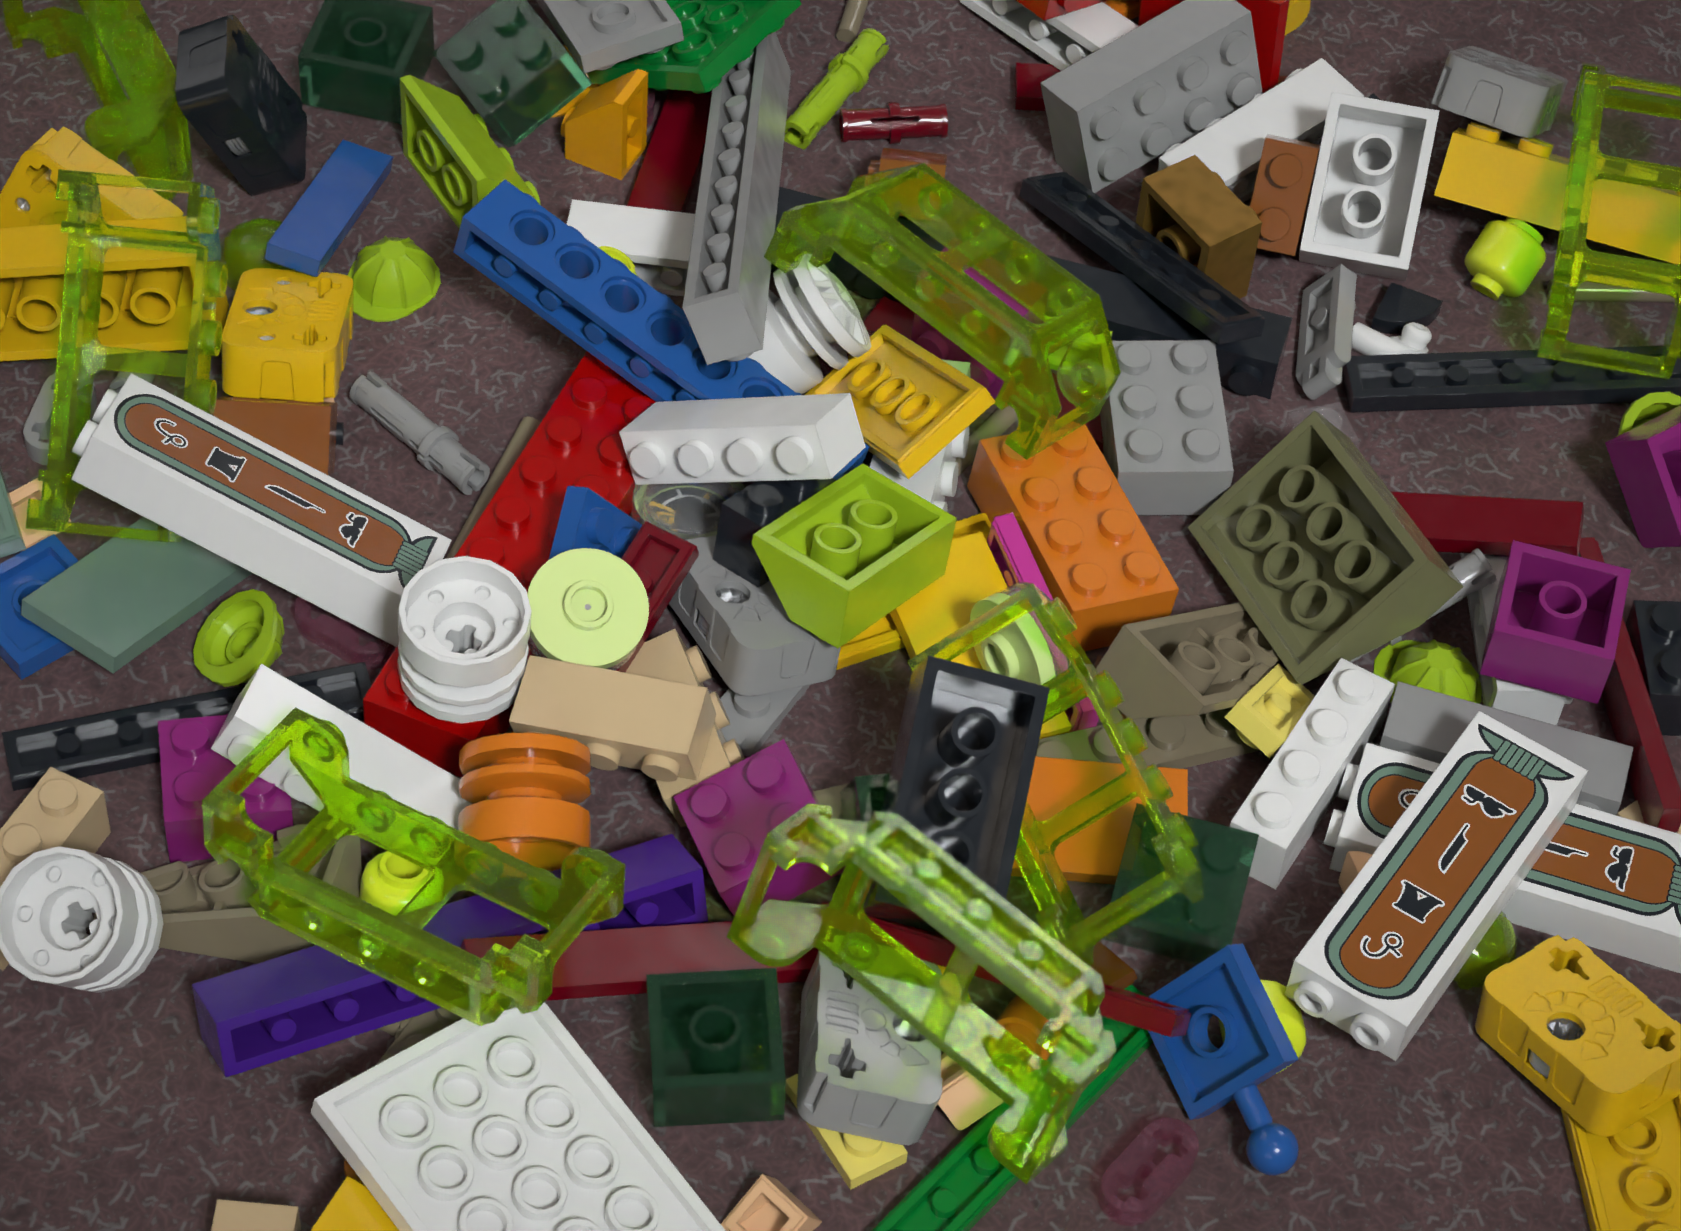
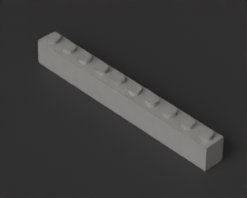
M776 32L765 37L753 48V54L730 69L721 78V83L712 90L682 307L707 365L723 360L731 362L740 361L756 351L763 350L791 70Z

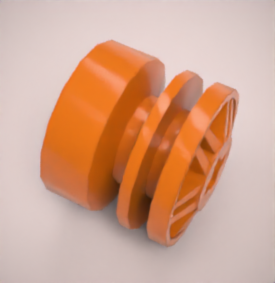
M532 732L485 736L466 743L460 749L459 767L464 776L459 780V792L461 798L472 804L466 806L458 814V856L461 862L472 868L493 873L526 875L545 874L591 858L590 813L578 805L591 795L590 780L586 776L591 771L589 747L577 740L563 736Z

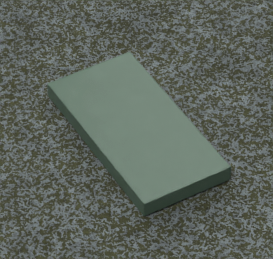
M142 517L23 598L21 616L105 669L115 673L243 581L252 572Z

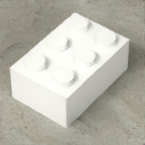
M1331 91L1300 246L1299 261L1333 268L1342 264L1354 272L1406 281L1439 110Z

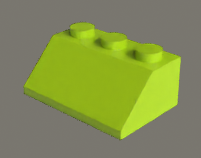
M412 75L400 78L403 154L459 229L463 216L504 179L523 193L531 195L541 205L534 185L530 181L524 182L514 168L510 154L504 147L498 148L490 138L487 126L479 114H472L462 99L451 92Z
M861 464L754 533L752 546L789 619L838 649L945 574L957 518L870 467Z

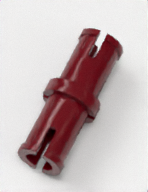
M887 102L885 108L847 110L846 108H841L839 110L841 141L889 139V144H900L901 138L939 136L945 138L948 135L946 104L900 107L898 102Z

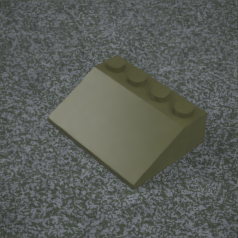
M1315 410L1188 526L1190 532L1293 678L1301 685L1334 669L1341 658L1351 661L1419 627L1463 588L1457 577L1351 439Z

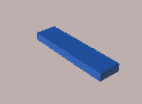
M342 140L268 241L265 260L313 277H318L389 175L393 156Z

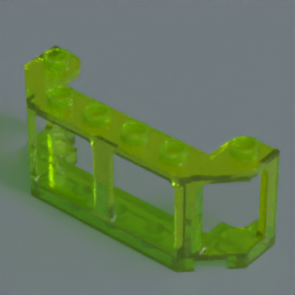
M0 0L5 33L13 49L23 47L22 39H35L42 43L47 59L69 53L74 54L100 106V109L92 112L85 121V135L89 145L117 164L118 156L123 152L134 176L161 197L172 202L180 188L186 189L194 177L188 120L181 112L176 99V69L140 0H77L84 15L55 6L35 12H25L22 0Z
M1582 62L1571 108L1574 127L1553 279L1547 297L1546 323L1544 329H1541L1537 357L1670 379L1677 358L1681 359V258L1680 264L1675 265L1594 251L1586 245V234L1593 183L1598 179L1681 192L1680 167L1607 156L1599 150L1598 146L1603 108L1681 120V100L1611 89L1609 87L1619 86L1681 97V85L1612 74L1607 72L1602 65ZM1584 282H1593L1673 297L1675 304L1669 318L1662 356L1654 357L1569 342L1566 336L1577 288Z
M925 163L860 175L854 178L846 196L798 205L785 211L764 255L772 264L784 273H787L799 266L805 254H812L809 262L817 268L829 262L835 251L1001 378L1004 383L995 399L994 405L1001 410L1010 405L1018 417V428L1008 435L1005 444L1026 460L1097 417L1121 373L1100 295ZM900 213L949 250L944 252L937 251L897 221ZM973 267L1044 321V323H1031L967 275L964 270ZM1070 343L1058 367L1057 381L1062 394L1077 408L1057 419L1062 407L1049 365L1048 355Z
M58 169L56 200L68 201L67 221H62L61 232L68 234L47 470L39 469L38 481H43L41 500L28 499L26 529L159 542H181L182 536L159 524L158 530L68 522L77 496L83 490L89 489L71 480L81 459L79 455L72 452V449L85 424L90 420L93 380L99 371L110 370L184 377L183 400L211 415L214 413L217 400V384L215 380L209 379L211 356L219 355L222 344V324L220 321H215L217 297H224L228 281L227 264L220 262L221 246L218 229L221 215L220 201L218 198H215L214 188L201 182ZM98 185L187 193V232L109 225L104 220ZM126 247L197 254L188 354L107 347L99 342L98 325L104 260L106 252L110 248Z
M1032 583L908 661V664L913 672L928 655L951 661L1031 611L1035 612L1051 640L1071 662L1067 670L1041 685L1050 688L1043 724L1084 698L1089 697L1126 771L1044 821H1037L1026 800L1015 860L1040 911L1035 914L1039 923L1034 928L1046 955L1070 977H1073L1093 965V948L1098 941L1178 892L1183 893L1193 904L1203 899L1202 872L1191 850L1198 845L1192 829L1179 812L1172 815L1165 802L1173 796L1168 782L1154 763L1147 766L1141 755V752L1149 748L1146 739L1130 716L1123 719L1117 708L1119 704L1125 701L1119 687L1107 670L1098 673L1072 633L1077 629V625L1061 599L1056 597L1049 601ZM1139 796L1158 835L1151 838V841L1165 871L1084 919L1055 859V849L1061 842Z
M296 707L202 800L204 845L219 865L225 863L228 859H232L249 878L256 889L246 899L261 918L478 1026L495 1022L503 1011L517 1007L522 1014L538 1010L552 994L553 969L564 951L587 925L617 917L623 910L625 863L612 858L602 850L578 847L573 849L563 860L561 879L557 878L546 869L534 867L501 851L489 842L480 841L447 825L437 817L428 816L393 799L383 791L374 790L351 779L349 751L341 730L332 722L321 720ZM289 746L290 761L320 798L324 807L277 857H274L273 834L260 828L250 819L245 808V798L240 796V794ZM347 835H355L430 871L433 876L405 907L394 916L308 873L341 838ZM468 890L544 926L549 932L541 941L524 934L512 949L495 943L483 958H480L423 930V928L456 892Z
M808 803L767 833L726 937L755 961L772 967L790 965L813 947H816L1001 1098L1010 1108L994 1122L988 1135V1145L997 1161L1027 1185L1065 1150L1068 1144L1065 1124L1082 1092L1096 1077L1108 1068L1116 1052L1113 1031L1104 1030L1099 1007L1105 996L1101 975L899 814L874 811L870 823L832 818V806ZM808 862L819 866L830 876L845 866L830 904H810L769 899L762 904L777 865L786 871L794 864ZM874 880L956 945L943 975L933 971L865 914L863 909L864 902ZM979 965L1049 1020L1043 1026L1036 1041L1051 1055L1049 1061L1039 1057L970 1000L968 987Z

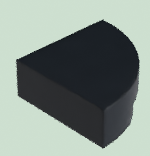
M1391 282L1373 317L1371 328L1380 333L1398 334L1399 329H1403L1406 324L1416 322L1426 327L1439 315L1442 300Z

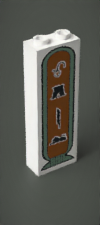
M132 373L119 393L111 389L107 390L92 421H87L72 449V452L79 455L81 459L71 480L396 647L400 640L398 634V609L404 587L419 570L443 559L452 541Z
M1479 711L1296 957L1285 995L1296 1002L1307 1014L1327 1020L1352 1035L1363 1047L1379 1051L1396 1061L1574 809L1588 770Z
M1366 742L1360 766L1349 763L1341 783L1338 797L1349 800L1346 812L1334 809L1328 826L1324 844L1335 847L1329 869L1341 872L1348 851H1361L1373 854L1439 766V763ZM1576 804L1496 919L1553 936L1559 935L1567 940L1575 937L1587 946L1681 973V834Z

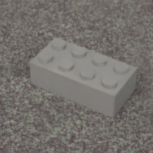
M1184 0L1041 82L1056 163L1066 173L1096 193L1165 153L1172 145L1182 143L1204 130L1213 120L1224 118L1249 103L1256 94L1263 93L1251 11L1235 0Z

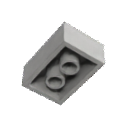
M1213 340L1102 341L1095 387L1100 410L1104 458L1137 516L1201 515L1231 487L1234 473L1215 342Z

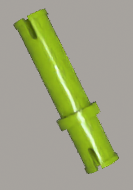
M870 28L864 29L846 52L837 54L831 60L825 77L786 120L785 142L800 149H806L817 136V133L844 104L845 100L853 92H859L867 84L868 74L889 50V45H883L887 40L880 32Z

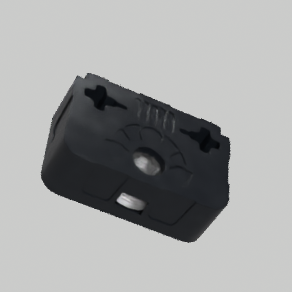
M234 14L227 15L181 30L178 36L175 93L179 108L186 119L251 196L264 194L303 181L306 175L307 114L302 109L303 102L264 51L245 30Z

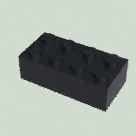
M930 655L912 672L860 906V914L980 945L999 932L1048 700L1049 687Z

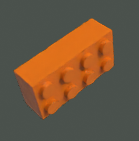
M1083 420L979 440L967 487L981 513H986L991 523L994 517L1013 512L1078 653L1111 646L1125 624L1170 616L1179 588Z

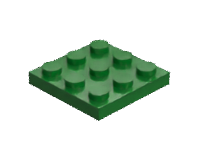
M666 0L681 22L684 36L683 41L666 46L659 52L645 53L618 62L608 69L594 70L587 74L592 84L602 85L634 70L641 69L648 72V88H653L656 91L671 89L692 91L695 94L706 93L716 88L721 83V78L737 63L748 59L753 54V48L765 37L781 29L785 24V19L802 4L800 0Z

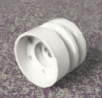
M807 250L792 260L793 271L782 266L773 273L775 286L780 298L769 290L763 350L756 351L748 357L759 362L767 372L800 394H804L823 379L817 354L832 368L840 370L849 362L847 352L858 358L872 347L867 329L850 293L842 282L830 272L826 265Z
M469 556L440 559L419 570L404 587L398 609V634L400 638L398 644V672L403 691L417 708L436 719L463 724L488 720L508 709L516 700L528 662L531 607L526 589L512 572L491 560Z
M58 846L31 854L12 868L0 887V950L10 966L31 980L96 993L124 987L142 974L158 951L164 924L159 897L146 876L124 862L105 858L84 850ZM92 912L97 914V919L94 921ZM89 927L91 935L86 934L85 928Z

